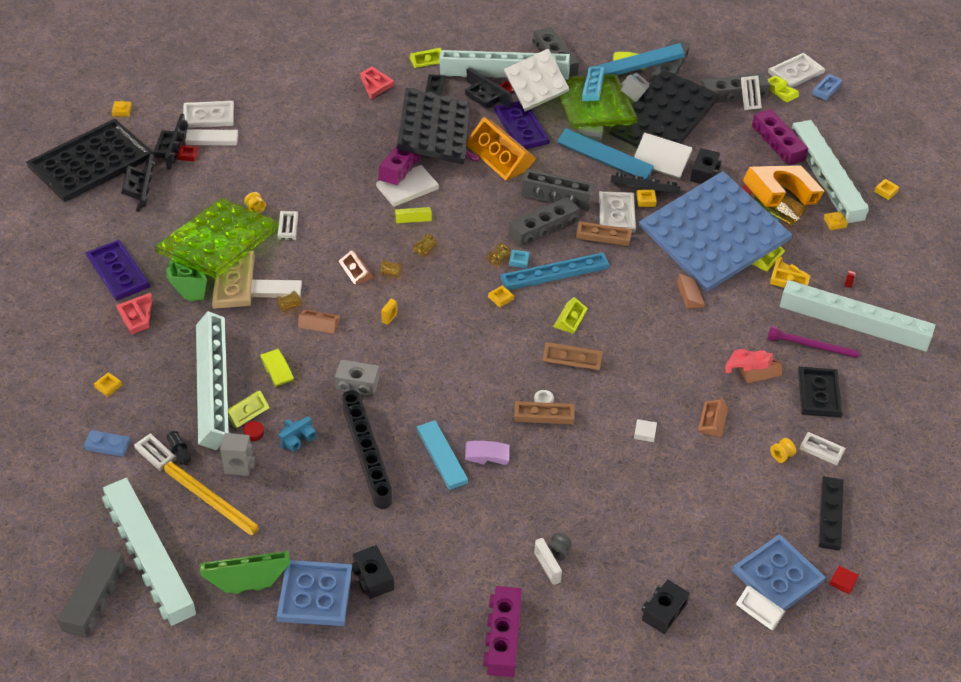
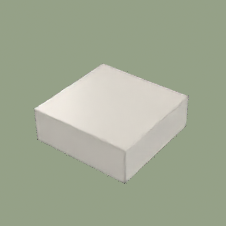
M637 419L634 439L654 442L657 422Z

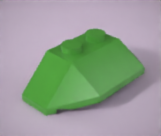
M289 551L204 562L200 565V573L202 577L225 593L239 594L244 592V590L250 589L260 591L266 587H271L290 564Z

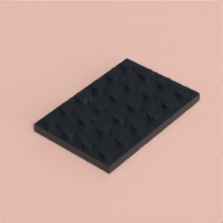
M663 69L638 101L634 102L609 130V134L637 148L644 133L682 144L718 101L720 94Z
M406 87L396 149L463 165L466 154L470 103Z
M113 119L26 161L33 173L61 200L66 202L125 172L128 166L135 167L147 161L149 155L153 154V152L120 122Z

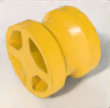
M257 192L249 193L244 199V203L252 214L261 213L266 208V203Z
M783 438L779 441V444L775 443L770 447V452L779 463H783L788 457L796 454V447L790 439Z

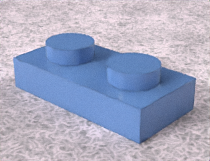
M828 74L813 89L812 95L827 101L842 85L843 80Z
M91 430L83 446L84 450L124 457L131 441L128 436Z

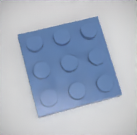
M780 534L738 562L732 569L747 586L758 591L784 611L823 584L826 579L818 569Z
M290 560V564L284 572L277 611V622L345 626L353 570L352 564Z

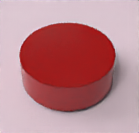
M249 422L243 428L244 435H249L250 441H258L264 436V427L260 422Z

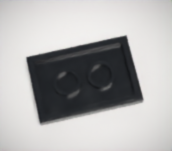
M799 366L798 378L802 415L841 418L843 413L838 369Z

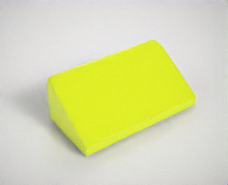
M441 48L411 53L409 58L414 68L439 64Z
M430 207L395 209L396 223L432 221Z
M780 246L752 265L767 272L775 264L777 257L781 256L785 250Z
M573 297L566 303L553 327L574 334L588 308Z

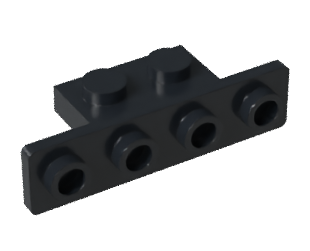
M470 67L466 69L467 82L472 85L465 89L466 96L485 108L497 102L508 108L512 107V94Z
M180 114L174 131L161 130L153 152L154 157L165 158L166 166L169 170H171L172 165L176 162V154L180 151V142L184 140V131L188 128V121L185 120L184 114Z
M153 154L149 155L144 171L128 166L125 172L121 194L138 199L135 210L138 212L142 206H146L148 197H146L150 190L148 183H150L153 175L150 171L152 172L155 165Z

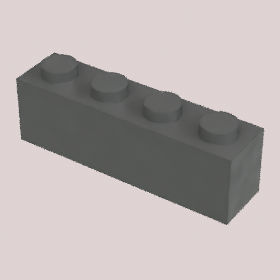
M97 548L58 619L62 632L87 638L90 631H94L100 612H104L106 609L109 595L114 593L119 576H122L125 572L126 564L124 563L122 553Z

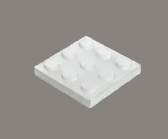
M549 49L504 69L524 111L569 92V87Z

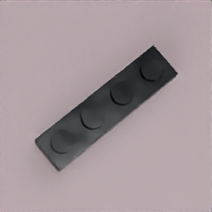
M616 172V175H611L610 181L612 183L677 194L680 193L681 186H677L678 182L667 181V184L660 183V179L650 178V181L643 180V176L633 175V178L626 177L625 173Z
M822 477L818 547L839 551L841 549L844 479Z

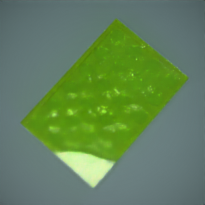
M617 74L604 75L599 101H582L586 76L565 79L569 92L558 96L570 128H596L605 125L615 126L618 124L631 125L632 123H637L636 113L627 95L621 91L623 86Z
M220 198L155 246V252L217 278L275 232L279 227V222L256 211H249V209Z

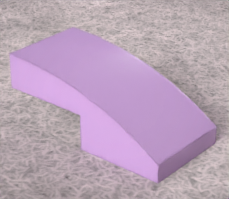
M467 441L465 460L479 464H485L488 460L507 465L509 462V445L492 441Z

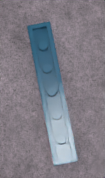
M678 43L593 67H605V79L680 59L685 56L681 44Z
M567 128L564 129L557 141L559 145L628 175L643 176V180H648L654 170V166Z
M598 253L501 274L500 279L507 290H513L609 269L610 264L604 253Z

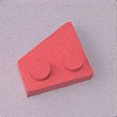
M373 66L360 73L361 81L371 100L394 86L393 79Z
M151 293L116 305L117 311L131 335L150 328L153 300Z
M746 349L734 350L725 365V373H732V368L743 367V371L767 369L773 361V353H767L763 350L756 352L747 351Z

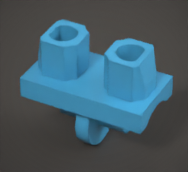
M309 416L300 421L296 420L293 423L289 419L283 422L285 428L280 430L281 433L278 434L281 442L280 447L283 450L288 448L292 452L297 451L301 447V438H304L307 442L316 439V431L312 427V419Z

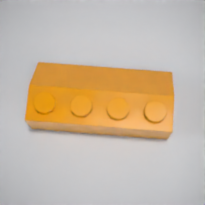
M485 117L482 118L466 142V146L506 181L526 172L536 159L535 156L500 126Z

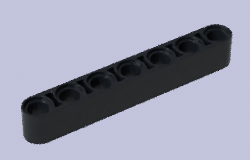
M355 390L345 391L342 395L343 412L373 503L379 509L389 508L392 504V487L360 394Z

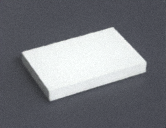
M802 53L769 68L768 73L787 80V86L793 88L825 73V68L805 53Z
M234 101L184 103L183 114L185 115V120L188 121V128L234 126Z
M644 133L634 157L653 165V171L681 179L691 155L692 147Z
M422 165L412 168L411 172L407 173L405 179L398 186L383 181L376 182L377 188L393 207L439 189V184Z
M599 191L600 224L632 229V233H635L634 193Z

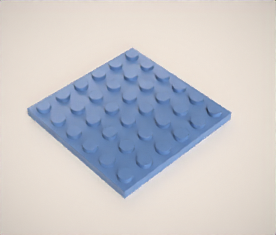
M724 171L639 221V226L691 278H694L706 292L792 239V234Z

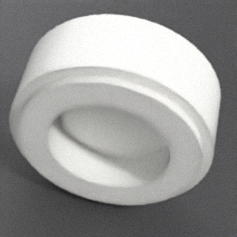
M540 390L536 392L534 402L554 403V396L550 391Z

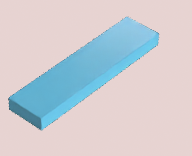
M605 67L588 68L582 101H599Z
M434 420L417 426V432L447 488L451 490L468 484V478L437 422Z

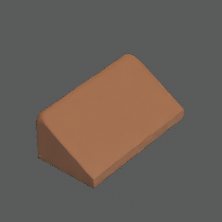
M353 250L339 260V263L355 285L374 278L362 259Z
M679 274L677 284L686 309L705 307L696 280Z
M304 310L299 314L298 327L334 334L340 316Z
M773 358L767 369L743 371V367H738L747 383L782 376V363Z
M723 399L706 401L704 403L698 428L699 433L722 437L728 407Z

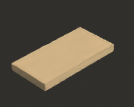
M254 251L223 253L222 257L219 254L217 255L212 300L213 309L251 306Z

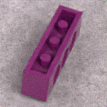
M772 109L754 114L753 129L780 156L782 161L790 166L806 160L808 147Z
M396 145L379 165L378 180L398 186L405 179L407 173L411 172L413 166L419 162L422 155L396 149Z
M495 586V594H490L489 608H493V613H488L487 627H491V633L486 632L485 646L489 647V653L484 652L483 666H487V675L514 677L522 588Z

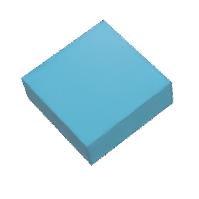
M512 250L509 266L527 268L530 252Z

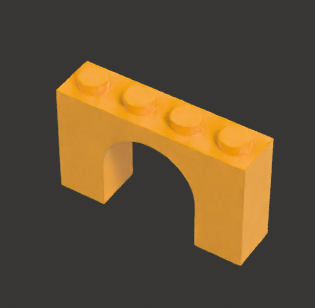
M802 166L749 167L743 179V182L765 207L780 205L786 194L782 187L790 190L804 205L817 204L824 193L821 186Z

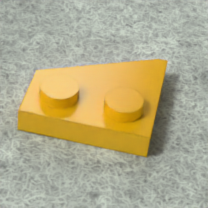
M781 256L777 257L770 280L771 285L785 288L787 281L790 280L808 286L810 275L800 271L793 264L787 265L783 262Z

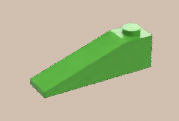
M176 247L166 269L169 282L184 299L193 302L204 300L207 279L194 249Z

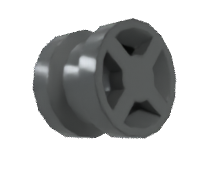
M555 533L551 538L552 542L548 543L547 546L555 559L563 560L566 556V551L572 547V542L566 535Z

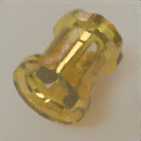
M427 233L420 242L413 245V249L418 255L424 257L427 251L437 246V241L431 234Z
M499 243L493 252L487 254L489 263L499 266L504 258L509 257L510 249L505 244Z
M383 259L380 275H392L399 279L402 263L387 262L386 259Z
M292 291L291 294L284 297H277L278 306L283 313L286 312V309L301 306V301L296 291Z

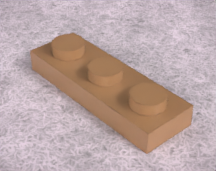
M579 221L576 239L629 246L632 229Z
M545 342L543 361L600 370L603 351Z
M515 401L514 422L574 424V404Z

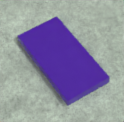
M520 101L513 102L510 108L504 105L494 107V111L507 133L525 149L550 144V139L532 110L524 111Z
M119 239L85 252L86 257L116 301L151 287L149 281Z

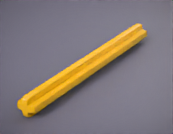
M168 462L164 466L165 472L246 533L254 535L258 531V525L175 463Z

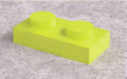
M256 391L228 408V418L233 427L238 428L270 407L262 392Z

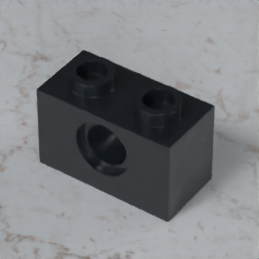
M700 148L692 168L690 181L702 184L717 175V170H720L722 160H719L720 152Z
M377 545L353 553L352 572L354 576H359V585L363 593L367 592L369 598L372 599L394 590V578Z
M668 579L663 585H658L654 591V597L651 601L647 600L641 609L643 612L642 621L663 634L667 632L687 606L690 592Z

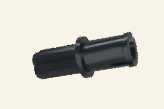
M178 431L169 432L166 437L171 445V452L176 455L181 465H188L191 457L187 451L186 443L182 441Z

